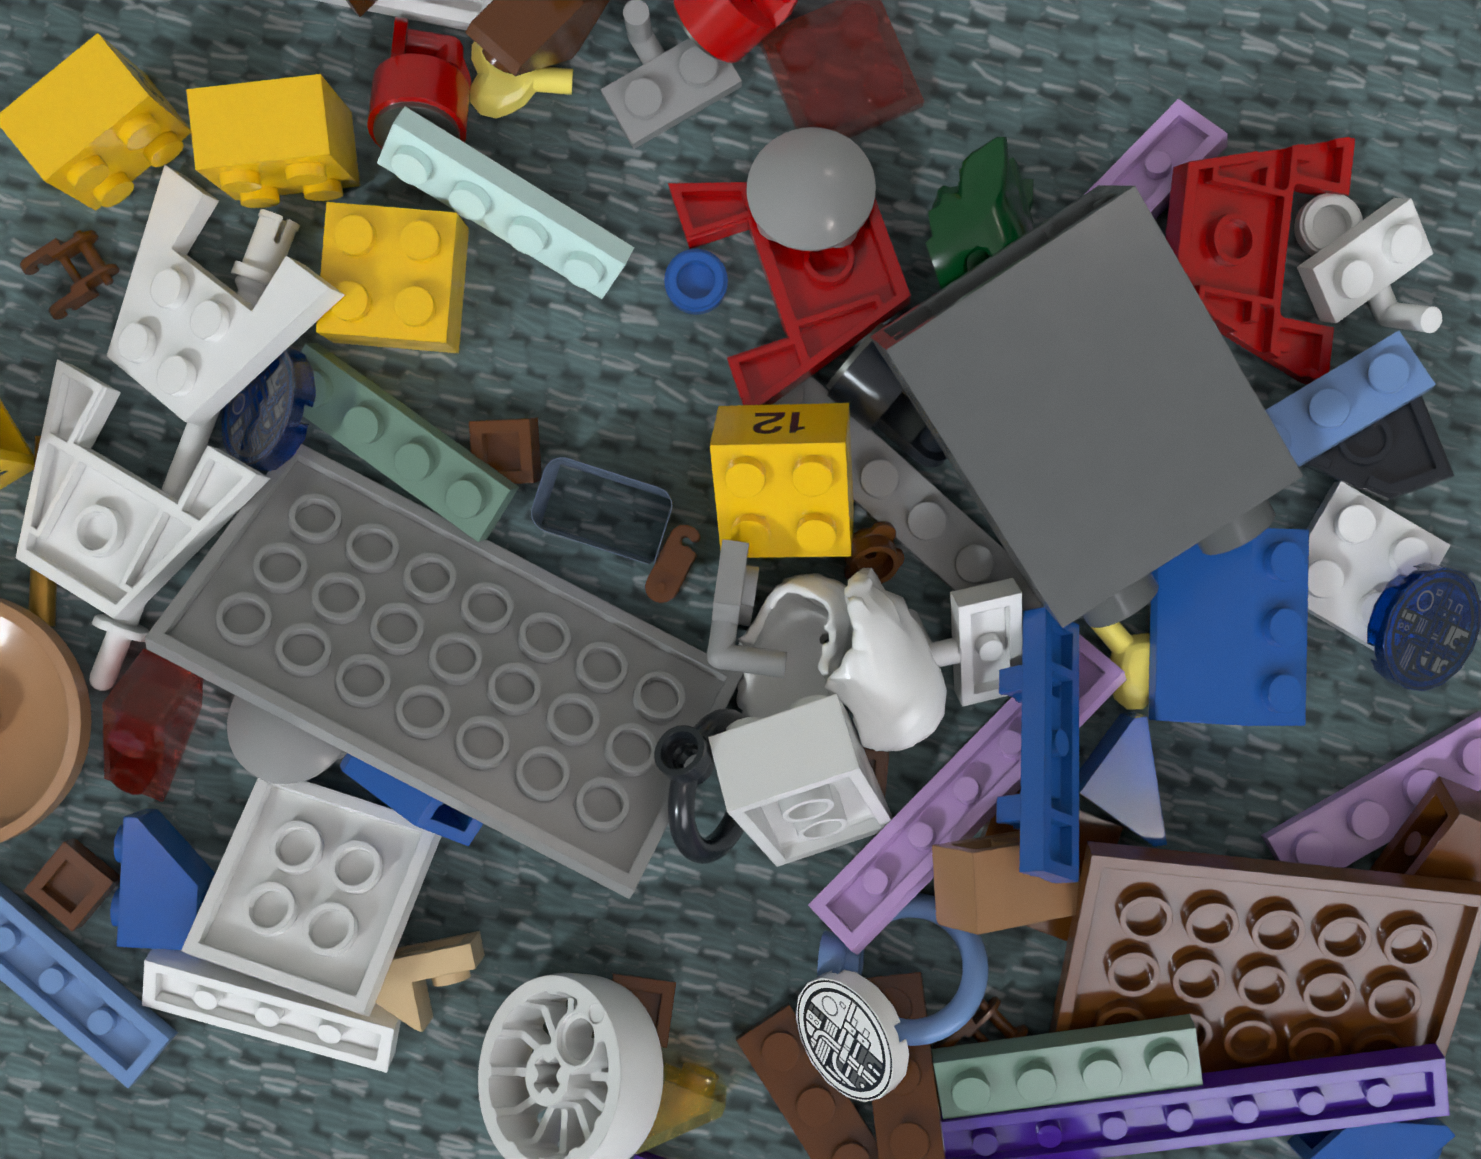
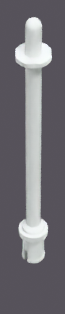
M260 209L259 219L242 262L235 261L231 273L236 276L237 294L254 307L283 259L288 255L294 236L300 228V225L290 219L284 221L282 220L283 216L264 209ZM220 411L203 427L187 422L162 486V491L179 500L206 449ZM145 605L130 620L113 619L107 614L94 616L92 625L107 631L90 673L89 681L94 689L106 691L112 688L117 680L131 641L145 642V636L149 630L138 624Z

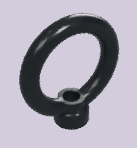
M734 709L715 710L700 719L694 727L688 725L673 727L661 736L655 747V763L659 770L671 779L668 793V820L672 839L680 853L695 863L708 864L721 859L735 846L744 832L739 824L729 815L727 809L719 825L707 837L700 835L695 821L697 785L706 781L714 769V758L708 737L725 732L728 725L736 720L746 718L742 713ZM697 754L694 760L684 767L686 760L692 755Z

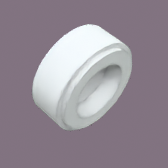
M1321 194L1307 202L1299 210L1294 223L1296 240L1306 253L1313 256L1363 220L1362 214L1355 202L1345 195Z

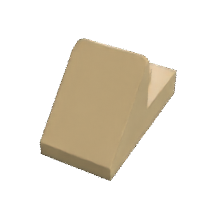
M480 931L397 948L375 1003L413 1029L423 1032L433 1018L426 979L432 978L433 986L438 987L459 983L470 978V970L476 969L485 956Z

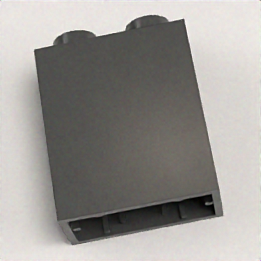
M1098 185L870 336L1027 585L1062 628L1081 616L1084 617L1090 627L1101 628L1118 623L1135 614L1146 606L1158 592L1159 584L1151 572L1195 544L1199 546L1203 554L1217 555L1236 549L1253 540L1265 531L1275 519L1276 513L1268 498L1303 477L1299 467L1136 186Z

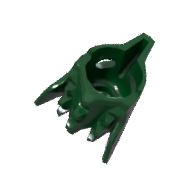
M996 137L970 153L962 162V168L959 169L960 181L958 186L948 187L943 185L940 187L932 209L928 211L933 237L925 243L941 289L1035 228L1030 212L1034 201V179L1022 180L1015 158L1009 159L1007 137Z

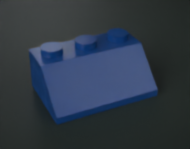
M1267 528L1248 543L1217 555L1203 554L1199 546L1195 544L1151 572L1159 584V589L1151 600L1149 720L1240 726H1305L1309 530Z

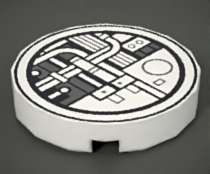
M843 970L838 974L829 971L806 984L798 996L796 1011L801 1042L811 1063L827 1083L846 1097L863 1102L880 1099L896 1088L906 1075L909 1050L906 1039L899 1042V1036L894 1027L900 1023L898 1014L881 990L857 972Z

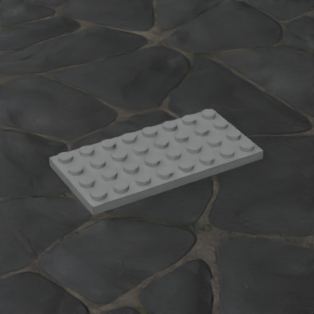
M292 439L266 474L271 479L239 510L145 636L147 650L630 899L669 823L668 793L671 779L659 770L655 763L654 751L656 744L669 729L680 725L694 727L705 715L718 709H726L743 672L712 667L707 660V653L487 539L477 542L444 517ZM697 754L689 757L686 760L684 767L688 766L694 760Z

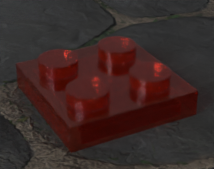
M882 0L835 1L779 25L759 43L795 129L808 127L824 128L851 138L922 108L924 104L922 94Z

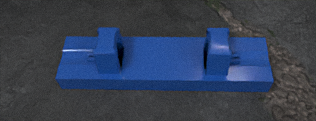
M1042 607L1023 611L1022 665L999 670V694L1007 695L1014 698L1016 702L1022 703L1020 794L997 797L996 822L998 824H1008L1013 826V829L1020 830V873L1039 877L1055 884L1079 882V624L1072 622L1062 628L1048 610Z

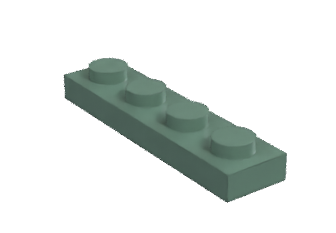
M305 343L292 366L294 395L291 408L477 542L488 539L519 489V486L319 343ZM290 370V372H289V374H288V376H289V398H288V404H287L288 406H291L292 391H293V378H292V371ZM287 382L280 388L278 395L287 386ZM286 388V389L282 392V394L279 396V399H280V398L283 396V394L287 391V388Z
M1190 1014L932 1049L943 1119L1203 1085L1196 1027Z

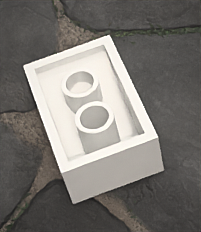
M837 694L828 697L824 695L806 696L793 702L787 711L766 718L757 716L742 718L728 725L725 732L708 737L727 812L777 867L878 834L893 819L865 750L860 743L851 717Z

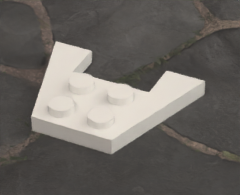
M164 165L107 357L184 422L203 427L345 295L306 265L285 256L255 307L187 255L219 200L179 171Z
M57 359L16 559L113 619L130 620L271 478L224 451L207 446L179 500L91 449L121 392L76 366Z

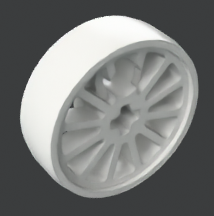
M554 973L534 978L524 983L507 997L497 1010L487 1030L482 1045L478 1070L479 1101L484 1123L494 1145L505 1159H630L641 1147L651 1131L658 1113L663 1089L662 1050L656 1028L649 1013L631 991L612 980L597 975ZM544 1023H546L549 1035L543 1030ZM546 1109V1112L539 1124L537 1116L539 1113Z

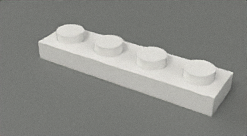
M152 949L144 960L142 1006L387 1073L395 1055L401 1020L376 1003L370 1017L197 958L181 950Z

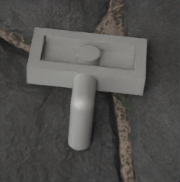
M631 0L624 6L623 16L628 39L643 65L600 90L629 143L635 149L741 88L742 80L732 63L712 58L703 52L690 38L665 52L652 31L647 4L641 0Z
M722 539L707 660L716 669L784 678L787 652L735 645L737 626L751 625L759 567L746 566L749 543Z

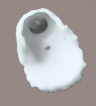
M862 568L848 579V585L844 588L847 611L854 628L852 648L846 652L841 666L830 675L824 688L833 694H837L841 702L854 715L853 721L863 747L874 749L875 751H901L913 747L936 730L945 714L947 690L941 668L937 666L919 623L910 616L904 598L886 591L872 568Z
M819 573L785 578L781 584L775 586L746 633L738 639L741 646L787 652L784 678L743 673V678L738 683L736 702L738 707L743 710L742 714L745 717L757 716L766 718L789 710L793 702L810 695H824L828 697L834 695L825 689L824 686L830 675L841 666L846 652L852 648L854 632L845 602L844 588L846 585Z

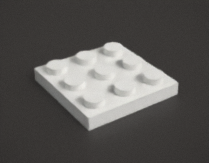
M258 778L181 951L370 1017L441 836L414 826L393 809L314 783L303 781L294 784H272Z

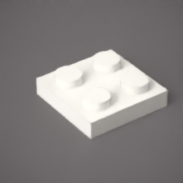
M1342 481L1334 482L1307 527V530H1309L1308 612L1378 654H1386L1385 637L1387 626L1397 602L1405 591L1418 579L1436 571L1450 544ZM1433 574L1412 586L1399 602L1388 629L1387 653L1391 648L1392 631L1401 607L1417 588L1431 580ZM1426 587L1416 593L1405 608L1413 610L1417 604L1418 597L1424 592ZM1400 619L1396 629L1401 631L1402 628L1399 627V624H1405L1406 621Z

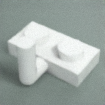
M1393 198L1297 267L1318 318L1322 322L1338 323L1368 301L1375 320L1384 327L1433 333L1442 323V313L1437 307L1398 303L1390 285L1433 254L1412 198Z
M1013 578L950 592L952 638L932 642L918 613L913 609H908L910 616L919 623L937 666L943 667L953 664L954 691L962 707L1007 696L999 694V670L1022 665V592Z

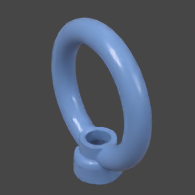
M918 893L892 921L903 918H919L935 923L943 928L952 937L959 949L962 959V978L953 999L937 1013L919 1019L899 1018L900 1023L894 1027L898 1033L899 1042L906 1039L908 1046L935 1043L961 1029L971 1019L981 1004L987 987L989 968L986 949L980 934L977 935L939 925L936 920L935 896ZM824 931L819 947L817 976L829 971L838 974L843 970L857 972L862 976L864 949L856 955L834 932Z

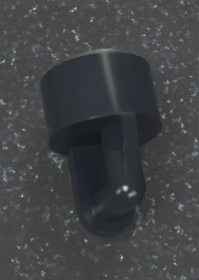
M879 323L826 386L830 389L827 396L835 403H849L850 416L867 431L873 425L876 426L919 464L926 467H938L945 462L947 457L870 338V336L885 327L884 324Z

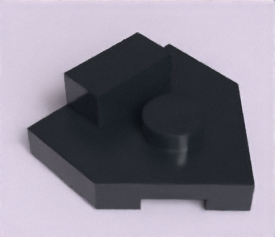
M1422 395L1302 465L1385 501L1454 477Z

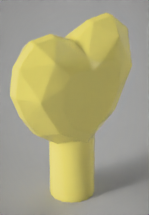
M476 42L472 44L471 60L478 74L471 84L469 102L480 115L497 119L512 114L524 107L536 92L572 95L573 69L544 67L514 76L491 65L483 56V48Z
M1120 622L1101 628L1091 627L1112 651L1110 660L1125 672L1127 680L1113 693L1114 699L1127 710L1144 709L1149 704L1150 633L1130 635Z

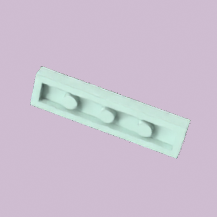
M404 106L393 122L377 164L394 173L402 181L414 185L449 206L463 218L472 220L510 243L516 250L530 255L563 275L574 285L584 288L603 299L626 265L634 249L633 246Z

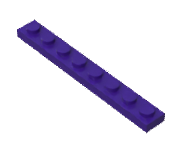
M1436 1044L1202 1073L1203 1085L959 1118L943 1119L940 1107L946 1159H1100L1449 1116L1446 1061Z

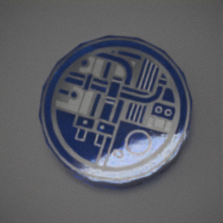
M288 347L223 407L221 421L223 444L229 455L253 469L264 471L277 470L294 456L306 437L309 424L301 422L304 413V406L313 407L316 388L313 369L304 353Z
M1427 562L1413 566L1417 570H1414L1408 576L1399 574L1386 585L1373 606L1367 626V644L1374 646L1377 661L1371 659L1375 671L1390 683L1405 689L1426 691L1443 685L1462 668L1474 649L1481 627V600L1475 584L1459 570Z

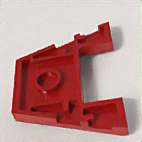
M1343 137L1327 142L1308 145L1298 144L1276 150L1253 151L1189 161L1173 167L1165 238L1220 333L1303 384L1308 385L1328 373L1330 370L1334 327L1284 318L1280 313L1293 192L1313 196L1325 193L1348 196L1350 192L1355 138Z

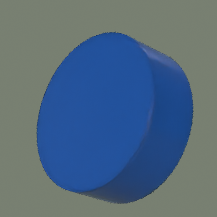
M689 249L679 253L670 261L665 272L664 283L667 295L675 307L685 313L699 315L714 310L723 301L727 292L728 278L723 263L716 255L703 249Z

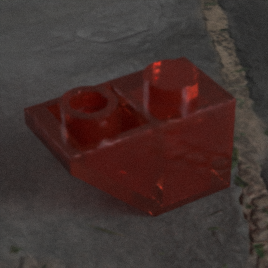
M145 648L142 650L102 703L104 779L111 781L117 788L132 795L143 794L158 801H164L202 708L203 678Z

